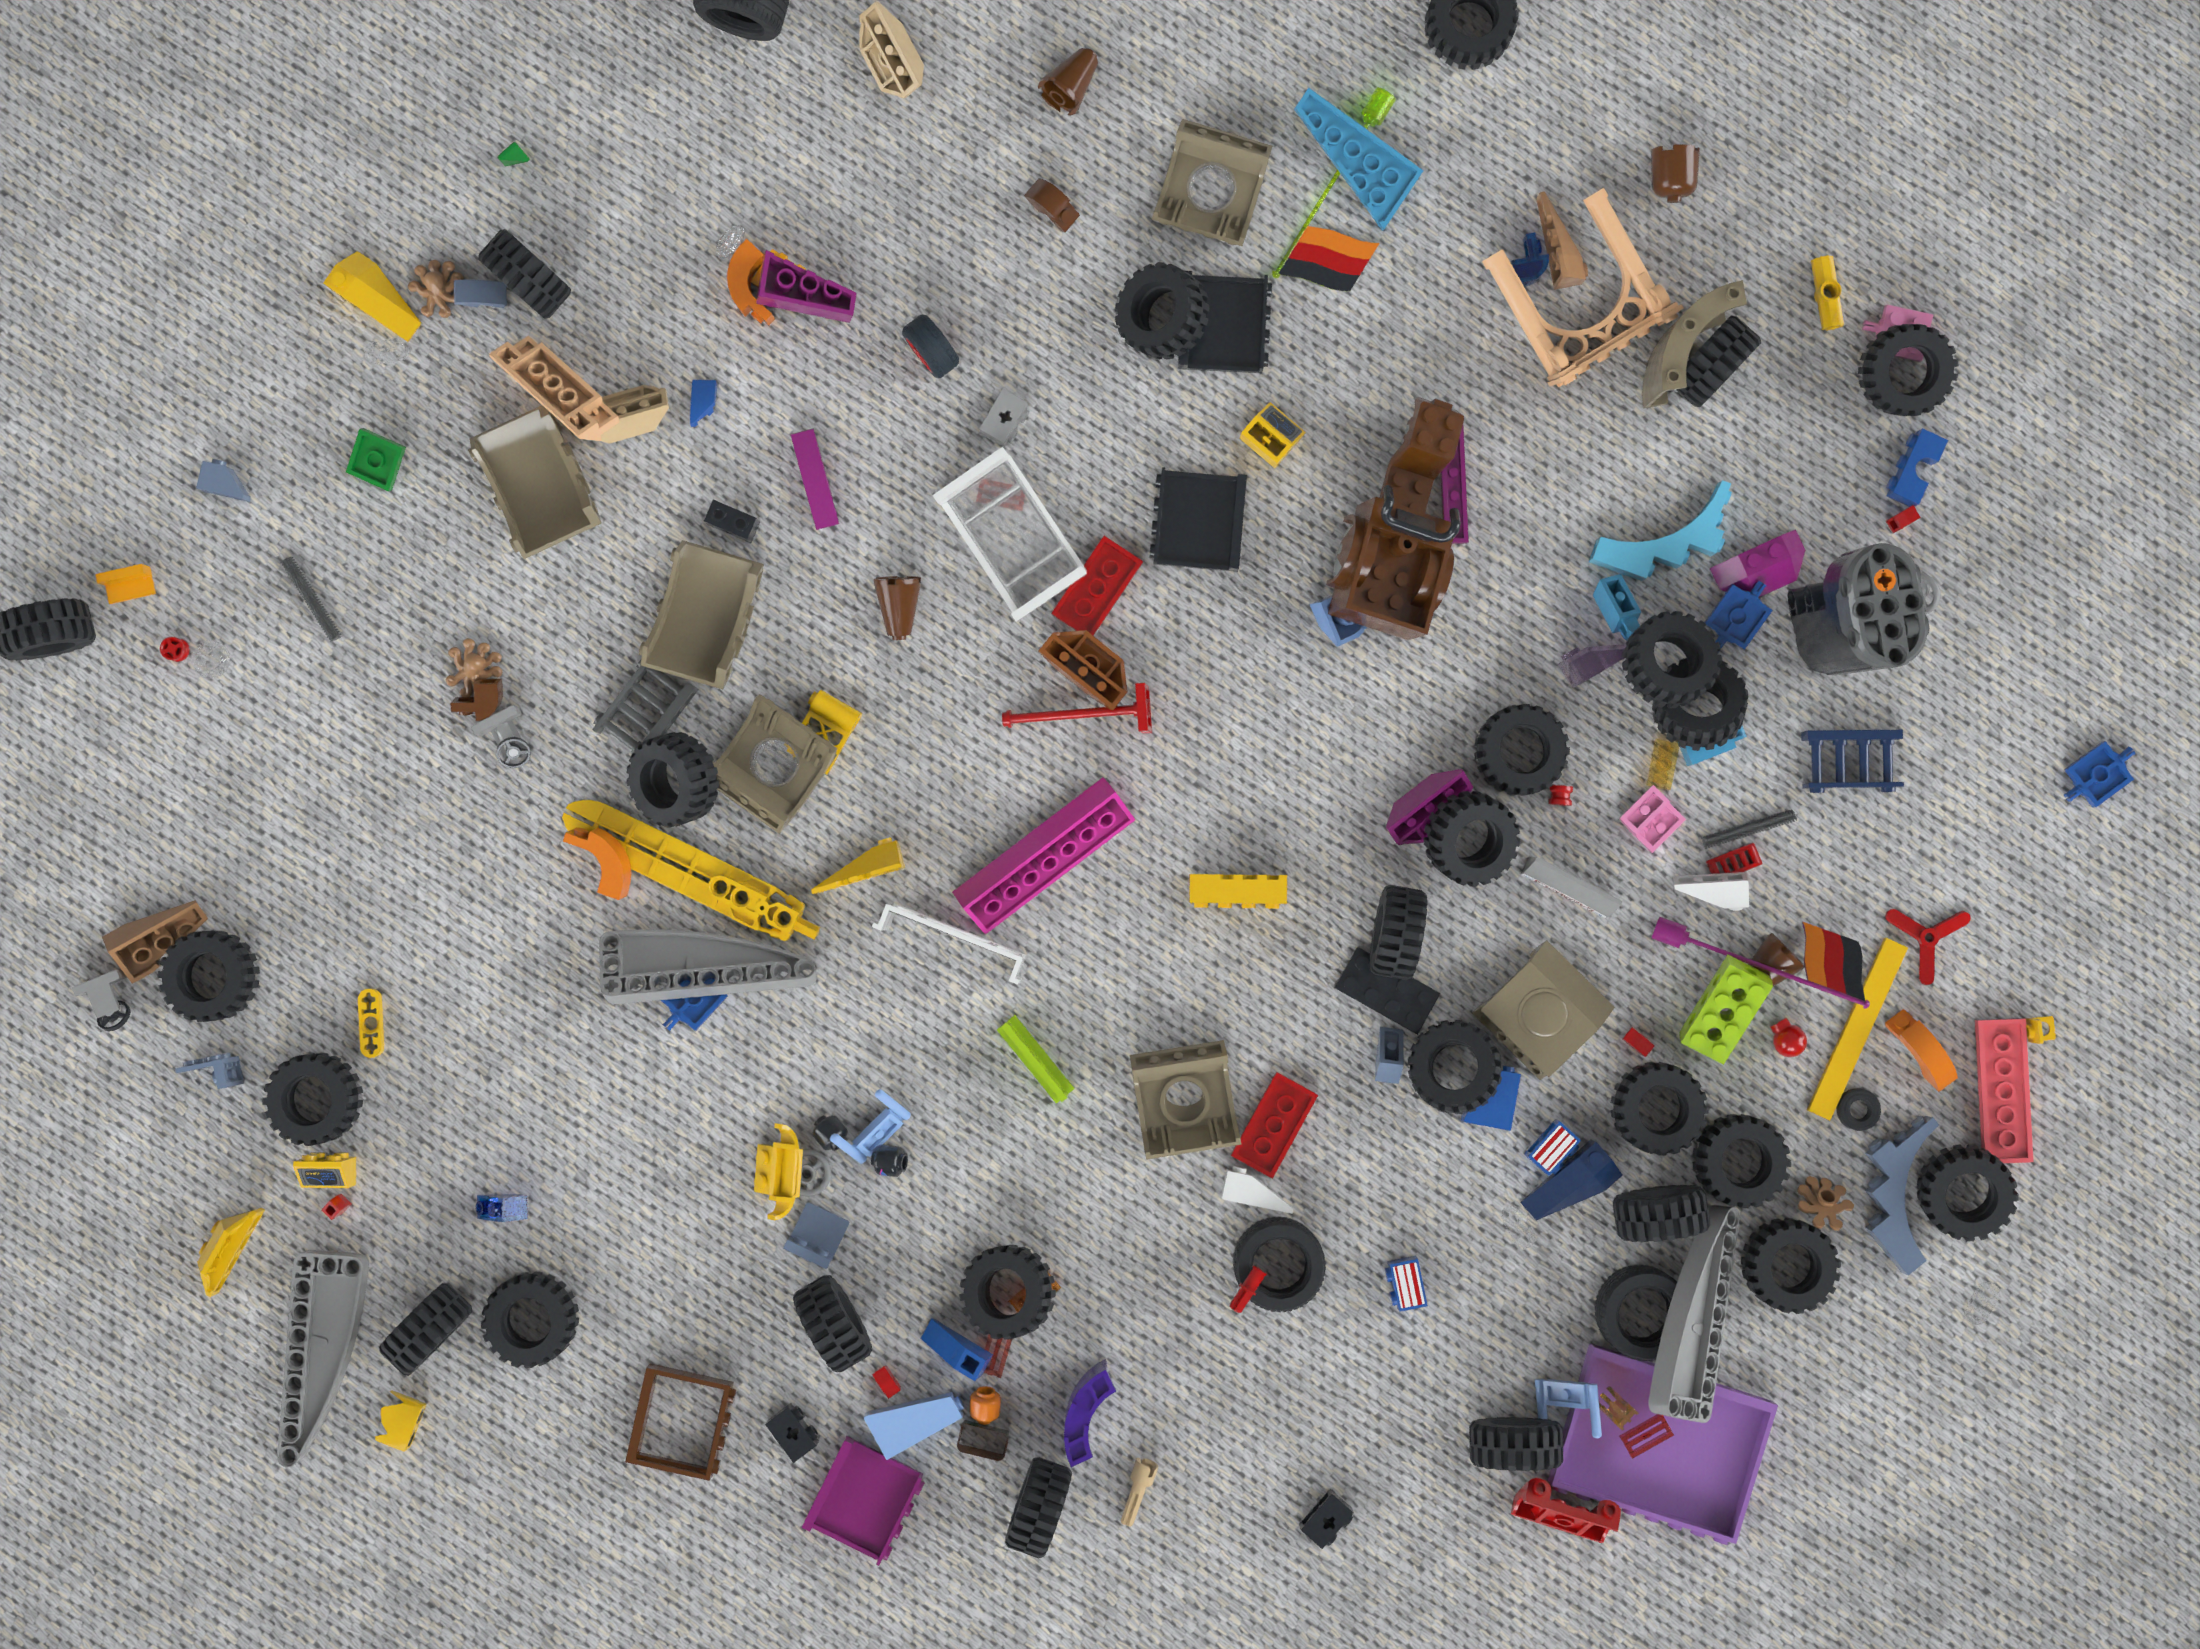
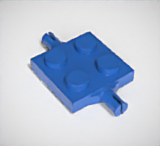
M1758 580L1751 592L1731 584L1704 623L1715 630L1719 636L1715 643L1719 642L1721 649L1726 642L1737 644L1745 650L1773 611L1758 598L1767 586Z
M2106 741L2096 745L2064 769L2074 785V788L2064 794V797L2067 798L2066 800L2072 802L2081 794L2092 808L2098 807L2134 780L2127 770L2125 761L2135 755V751H2132L2133 749L2128 746L2118 754L2111 749Z
M708 978L704 984H712L715 979ZM685 980L680 984V986L686 987L691 983V981ZM728 995L661 1000L672 1013L662 1025L671 1031L677 1022L681 1021L689 1025L696 1032Z

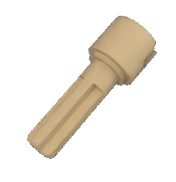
M1136 1458L1130 1475L1133 1484L1121 1518V1523L1131 1527L1134 1524L1146 1488L1153 1485L1159 1466L1152 1460L1145 1458L1141 1463L1140 1458Z

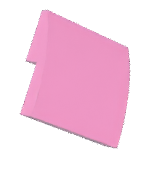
M1654 785L1619 818L1625 827L1651 853L1686 820L1670 804L1671 801Z

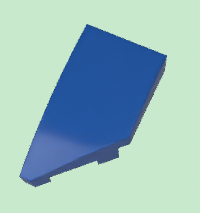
M692 380L691 427L697 426L699 420L706 415L710 416L714 412L713 407L715 406L717 393L716 380Z

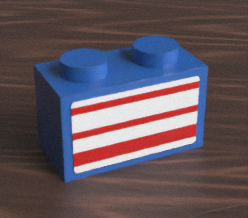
M1555 1119L1524 1155L1545 1174L1550 1176L1552 1173L1556 1174L1562 1168V1161L1567 1156L1571 1157L1579 1149L1578 1144L1581 1140L1564 1124Z
M1410 1256L1387 1261L1388 1268H1385L1387 1282H1392L1393 1291L1389 1292L1392 1306L1397 1305L1399 1312L1428 1306L1418 1258Z

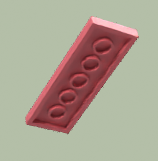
M2026 1019L1975 1020L1981 1148L1988 1150L2002 1163L2033 1162Z

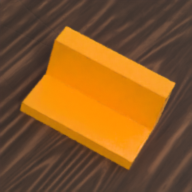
M144 564L95 574L97 584L104 585L106 588L109 604L156 594L151 568Z

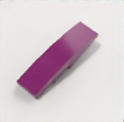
M814 428L791 434L816 530L838 525L839 519Z

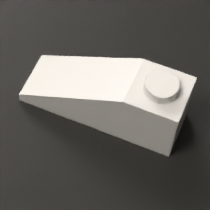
M1746 872L1673 876L1675 890L1724 909L1728 908L1738 911L1749 907V886Z
M1233 1166L1232 1169H1226L1221 1194L1223 1200L1293 1214L1291 1205L1253 1175L1246 1173V1168Z

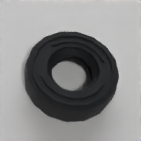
M1853 1088L1844 1092L1836 1107L1840 1122L1847 1128L1855 1131H1865L1872 1128L1879 1121L1881 1115V1104L1878 1098L1869 1090L1862 1088ZM1857 1100L1863 1101L1867 1106L1866 1115L1860 1119L1854 1118L1850 1113L1852 1103Z

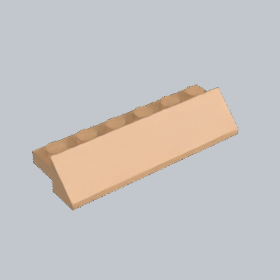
M528 335L513 346L506 342L489 353L492 360L579 439L602 441L601 434L619 423L618 416L603 403L602 396L542 342L537 344Z

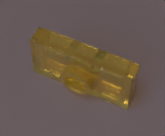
M1655 739L1646 786L1651 787L1654 785L1656 788L1671 790L1679 743Z

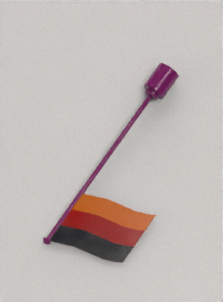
M1659 917L1651 938L1676 948H1680L1681 944L1685 946L1687 942L1726 956L1728 954L1747 964L1860 1004L1864 1009L1870 1005L1867 999L1865 1001L1862 985L1863 956L1859 941L1803 921L1805 934L1804 966L1807 980L1690 938V932L1686 931L1687 926L1663 917Z

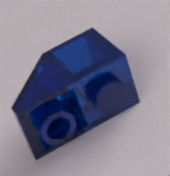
M477 1195L475 1206L477 1219L496 1222L528 1219L527 1195Z

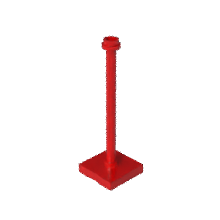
M1135 683L1136 702H1133V705L1116 706L1113 711L1107 707L1012 714L1011 710L1002 712L1003 727L1008 726V728H1012L1013 723L1134 714V717H1138V731L1142 734H1152L1149 686L1146 683Z

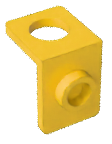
M2053 1016L2026 1018L2028 1042L2043 1044L2046 1040L2056 1039ZM2041 1022H2046L2050 1028L2049 1033L2043 1036Z

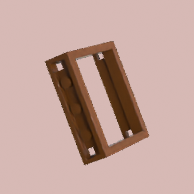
M650 1363L646 1367L625 1462L710 1481L713 1474H718L721 1463L717 1456L719 1450L723 1451L726 1436H722L724 1427L729 1426L731 1413L727 1411L729 1403L733 1404L736 1396V1389H733L734 1382ZM657 1375L724 1390L707 1467L640 1452Z

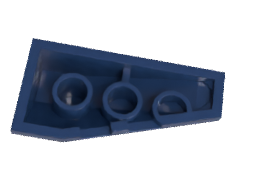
M1590 1139L1563 1164L1556 1174L1552 1173L1520 1203L1537 1221L1606 1191L1623 1174L1600 1145Z

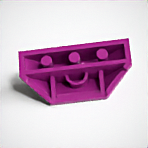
M1795 529L1711 567L1710 571L1719 590L1724 592L1727 591L1731 584L1751 592L1758 580L1767 586L1758 598L1797 581L1806 550Z
M1462 769L1429 775L1394 802L1386 829L1397 845L1424 843L1423 838L1427 837V833L1424 832L1425 825L1430 824L1429 816L1432 812L1436 813L1438 810L1436 806L1441 801L1446 803L1448 801L1447 797L1453 794L1459 797L1460 792L1468 791L1471 793L1473 785Z

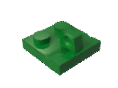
M360 428L346 473L386 491H392L406 447L370 430Z

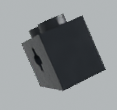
M714 499L704 519L707 525L749 543H752L760 524L756 517Z
M790 1403L768 1419L765 1425L791 1461L795 1463L817 1446L819 1434L813 1425L808 1426L803 1419L805 1415L801 1408L797 1405L794 1407ZM791 1428L799 1429V1432L797 1434L794 1433L791 1435L789 1433Z
M1329 1489L1299 1523V1527L1306 1536L1323 1549L1326 1545L1330 1546L1337 1538L1336 1533L1341 1527L1345 1528L1350 1524L1354 1512L1350 1505L1333 1490ZM1325 1517L1328 1519L1332 1518L1333 1522L1331 1524L1329 1522L1324 1523L1323 1519Z

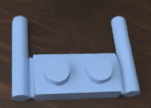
M881 1089L875 1092V1097L889 1107V1109H884L852 1141L853 1145L836 1133L830 1137L832 1143L860 1164L866 1161L867 1156H872V1153L876 1152L878 1147L883 1145L904 1124L903 1120H908L911 1116L908 1110Z
M1535 1379L1538 1418L1548 1419L1547 1405L1590 1409L1592 1436L1594 1438L1602 1436L1598 1385L1596 1383Z

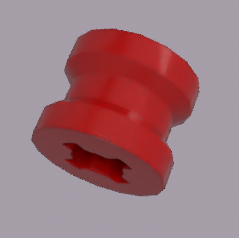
M167 637L160 644V653L168 660L183 661L190 652L188 643L176 637Z
M1552 785L1549 787L1551 797L1548 799V804L1572 806L1570 794L1573 792V786Z

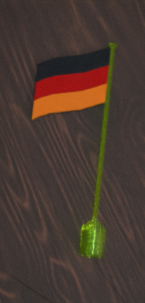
M1377 87L1361 112L1365 122L1364 128L1368 129L1369 126L1375 127V125L1380 126L1394 105L1396 98L1387 90ZM1338 169L1276 271H1272L1274 278H1279L1280 275L1294 277L1332 290L1351 291L1378 247L1379 243L1360 241L1333 230L1309 226L1339 177L1340 172Z

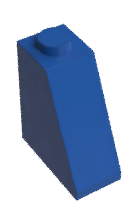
M1503 1065L1501 1084H1498L1494 1097L1491 1096L1487 1100L1488 1103L1477 1107L1476 1111L1471 1113L1468 1111L1463 1112L1461 1121L1511 1131L1521 1074L1515 1072L1514 1067Z

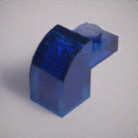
M1535 232L1528 233L1523 238L1526 258L1515 259L1510 262L1524 287L1536 283L1547 269L1549 263V254L1539 255L1542 253L1540 239H1536Z

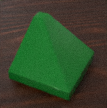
M516 142L510 144L497 157L505 167L525 163L530 160Z

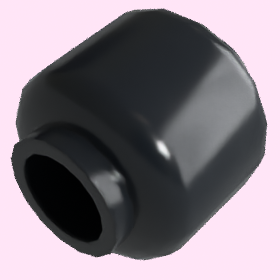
M823 1115L815 1121L812 1135L824 1150L836 1151L839 1149L838 1146L830 1141V1137L834 1133L846 1141L848 1140L846 1138L848 1130L836 1116L826 1117Z
M881 1145L876 1152L872 1153L871 1165L874 1166L878 1175L898 1177L907 1169L908 1155L902 1147Z

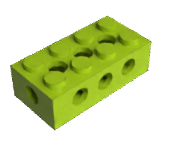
M1727 954L1679 1032L1681 1043L1724 1065L1773 988L1771 976ZM1724 1008H1729L1727 1011H1722Z

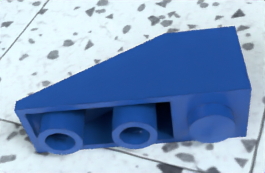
M931 1318L920 1338L955 1370L973 1381L982 1376L993 1356L992 1353L934 1318Z

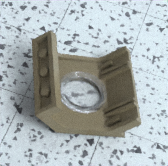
M1182 119L1177 130L1173 154L1152 220L1164 225L1179 227L1187 232L1199 233L1207 238L1219 239L1230 245L1243 246L1273 146ZM1212 181L1218 183L1226 190L1228 198L1217 207H1206L1194 198L1192 189L1199 182Z
M759 694L754 699L747 719L725 752L715 763L713 762L714 767H717L718 770L716 776L719 780V788L717 790L780 834L798 814L836 758L837 748L830 741L817 735L810 727L800 723L790 713L776 706L773 701ZM764 760L774 765L781 774V780L773 782L765 779L757 768V762Z

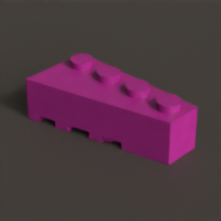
M768 250L765 251L756 304L850 323L854 314L856 292L829 279L825 280L810 270H804L787 259L783 260Z

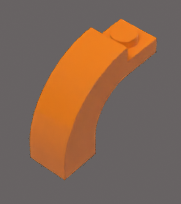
M746 238L733 254L728 266L727 282L729 292L734 303L745 317L752 310L751 316L757 322L762 324L764 321L769 326L775 318L763 305L756 304L757 299L752 295L750 282L755 272L761 267L764 254Z
M576 827L565 832L563 842L588 850L599 861L601 880L597 893L617 900L626 897L631 883V865L628 855L620 842L601 828H596L589 832L586 829Z
M1902 1009L1885 1022L1888 1030L1914 1056L1921 1068L1923 1077L1938 1092L1958 1078L1950 1057L1920 1020L1916 1021L1905 1009Z

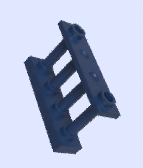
M1903 729L1807 730L1801 732V741H1809L1812 757V783L1802 784V789H1810V793H1825V788H1881V792H1896V788L1904 787V782H1893L1892 745H1895V740L1903 739ZM1824 741H1832V745L1835 746L1836 783H1822L1821 746L1824 745ZM1847 741H1856V745H1859V782H1846L1845 745H1847ZM1871 741H1880V745L1883 748V782H1869V745H1871Z

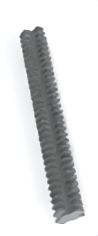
M294 557L282 560L280 563H282L291 581L298 588L297 590L301 593L302 598L306 600L305 603L309 605L308 608L312 610L311 612L315 615L316 620H318L319 625H321L330 642L341 638V633L337 631V626H334V621L329 619L331 616L326 614L328 611L322 609L324 608V606H321L323 604H319L321 603V601H318L320 599H318V596H315L317 594H315V591H312L314 589H312V586H309L311 584H307L309 581L307 582V579H304L306 577L303 576L304 574H301L303 572L300 571L301 569H298L300 567L297 566L298 564H295L297 563L294 561L295 559H292Z
M1791 809L1788 812L1777 813V815L1774 814V816L1771 815L1768 818L1755 820L1754 822L1743 824V826H1735L1734 828L1726 829V831L1723 830V832L1720 831L1706 837H1701L1705 849H1707V846L1710 848V846H1716L1718 843L1721 845V842L1724 844V841L1727 843V841H1733L1735 838L1738 839V837L1741 839V836L1742 838L1744 836L1747 837V835L1750 836L1752 832L1755 834L1758 831L1770 830L1772 826L1775 828V826L1786 825V822L1787 824L1789 822L1792 823V821L1795 822L1797 817Z

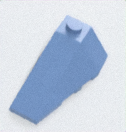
M1332 594L1310 604V607L1320 629L1338 647L1358 638L1367 627L1329 615L1328 611Z

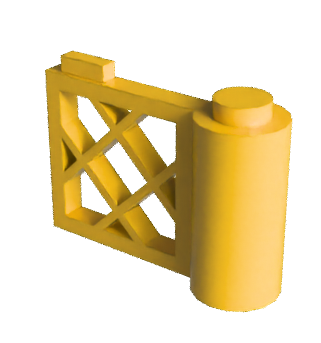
M820 690L818 693L814 691L809 698L808 704L810 708L802 724L807 726L811 718L819 721L822 732L816 734H823L825 740H828L827 733L831 731H836L843 735L840 743L834 745L837 748V756L825 773L828 775L848 738L861 719L862 713L825 691ZM825 725L830 727L831 729L826 730ZM785 743L788 746L787 752L796 757L792 747Z

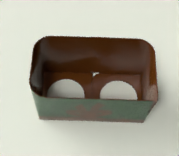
M964 1420L959 1433L957 1449L962 1453L1001 1461L1005 1457L1009 1430ZM964 1424L1005 1434L1007 1439L1003 1454L959 1444Z

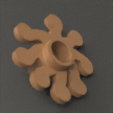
M437 260L429 262L430 272H427L423 265L416 266L414 269L415 274L420 276L426 288H423L417 281H411L408 284V289L411 292H418L421 296L427 298V306L421 308V313L426 317L432 316L435 304H437L441 308L439 315L443 318H448L451 315V310L446 305V302L454 303V294L450 295L454 290V281L464 280V276L459 272H454L448 282L450 272L455 270V264L451 261L443 263L442 273L439 271L441 264Z
M467 638L463 641V645L466 648L463 656L464 660H462L459 648L453 647L448 651L449 656L454 658L459 672L455 676H447L446 683L449 686H455L463 679L465 687L460 690L462 697H470L472 695V684L477 679H487L491 676L498 678L503 673L499 666H493L489 670H485L493 662L499 663L502 656L500 653L492 652L485 658V653L490 651L488 643L479 644L477 653H473L476 645L475 641Z
M1807 1177L1805 1180L1806 1185L1803 1184L1797 1188L1798 1194L1803 1195L1807 1202L1800 1201L1797 1205L1798 1209L1804 1213L1817 1214L1812 1220L1816 1228H1823L1825 1225L1823 1219L1827 1217L1830 1227L1835 1231L1840 1230L1843 1227V1223L1836 1218V1214L1844 1210L1852 1211L1854 1208L1853 1202L1847 1199L1843 1200L1840 1204H1836L1840 1197L1846 1194V1188L1842 1185H1836L1831 1190L1832 1183L1827 1178L1820 1180L1819 1184L1822 1188H1819L1818 1180L1815 1177Z

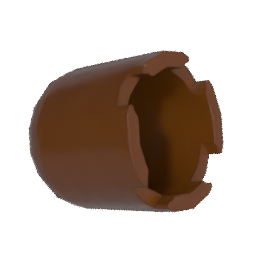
M1675 144L1673 145V150H1663V146L1651 149L1652 190L1657 196L1667 198V203H1680L1682 198L1694 193L1698 184L1700 148H1695V145Z

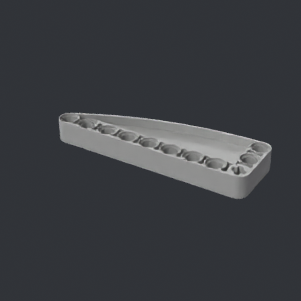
M644 929L608 931L602 934L599 940L600 988L605 1000L610 1004L812 986L817 980V972L812 960L779 948L735 937L693 931ZM612 942L617 943L614 948H607L608 944ZM613 964L618 965L613 971L607 970ZM805 969L811 970V973L807 976L800 975L801 971ZM783 971L788 973L783 978L776 977V975L779 972ZM755 974L764 975L760 980L752 979ZM732 976L739 977L736 982L728 981ZM708 978L715 979L712 984H704ZM685 980L691 981V983L686 987L680 986V984ZM659 983H667L662 989L656 988ZM635 985H643L639 991H632Z
M1711 1205L1709 1207L1711 1225L1707 1231L1695 1236L1670 1303L1659 1344L1649 1395V1409L1654 1414L1706 1423L1711 1418L1740 1220L1737 1208L1721 1205Z
M307 1250L297 1255L293 1261L277 1460L283 1467H292L305 1457L324 1424L342 1384L354 1349L364 1307L369 1260L363 1254ZM307 1258V1261L311 1262V1265L308 1266V1263H305L304 1259ZM329 1258L335 1261V1269L329 1267ZM352 1260H356L359 1263L358 1271L352 1268ZM303 1280L309 1283V1291L303 1289ZM301 1304L306 1306L308 1310L307 1315L301 1313ZM299 1328L304 1330L306 1334L305 1339L298 1335ZM297 1353L302 1354L304 1358L303 1363L296 1359ZM295 1377H298L301 1380V1387H298L295 1384ZM293 1401H296L299 1404V1411L293 1408ZM291 1425H294L297 1428V1435L291 1432ZM289 1449H291V1450H293V1451L295 1452V1455H296V1458H295V1459H293V1458H291V1457L289 1456V1454H288V1450H289Z

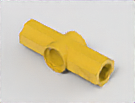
M1826 255L1812 259L1811 267L1815 285L1814 298L1818 303L1821 328L1826 331L1841 328L1844 326L1839 297L1842 288L1837 282L1833 256ZM1823 289H1828L1831 292V298L1824 295Z

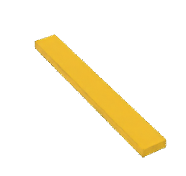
M1888 938L1883 939L1863 983L1865 1001L1867 999L1870 1005L1864 1009L1862 1005L1854 1003L1807 1111L1829 1121L1831 1120L1908 947Z

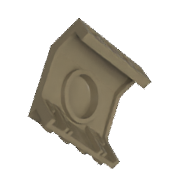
M1547 940L1530 953L1531 958L1496 994L1479 1005L1472 1013L1539 1080L1546 1076L1550 1077L1600 1029L1615 1008Z
M1224 1040L1130 1055L1146 1160L1241 1145ZM1188 1081L1196 1084L1201 1089L1202 1098L1195 1104L1179 1106L1171 1103L1167 1099L1166 1093L1173 1084Z

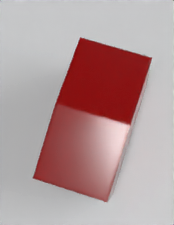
M1914 505L1886 520V523L1892 533H1895L1921 517Z
M1633 1027L1622 1038L1624 1042L1644 1057L1655 1047L1654 1044Z
M339 1194L329 1200L321 1211L333 1220L342 1215L352 1203L344 1195Z
M887 1365L872 1374L888 1399L901 1391L900 1384Z

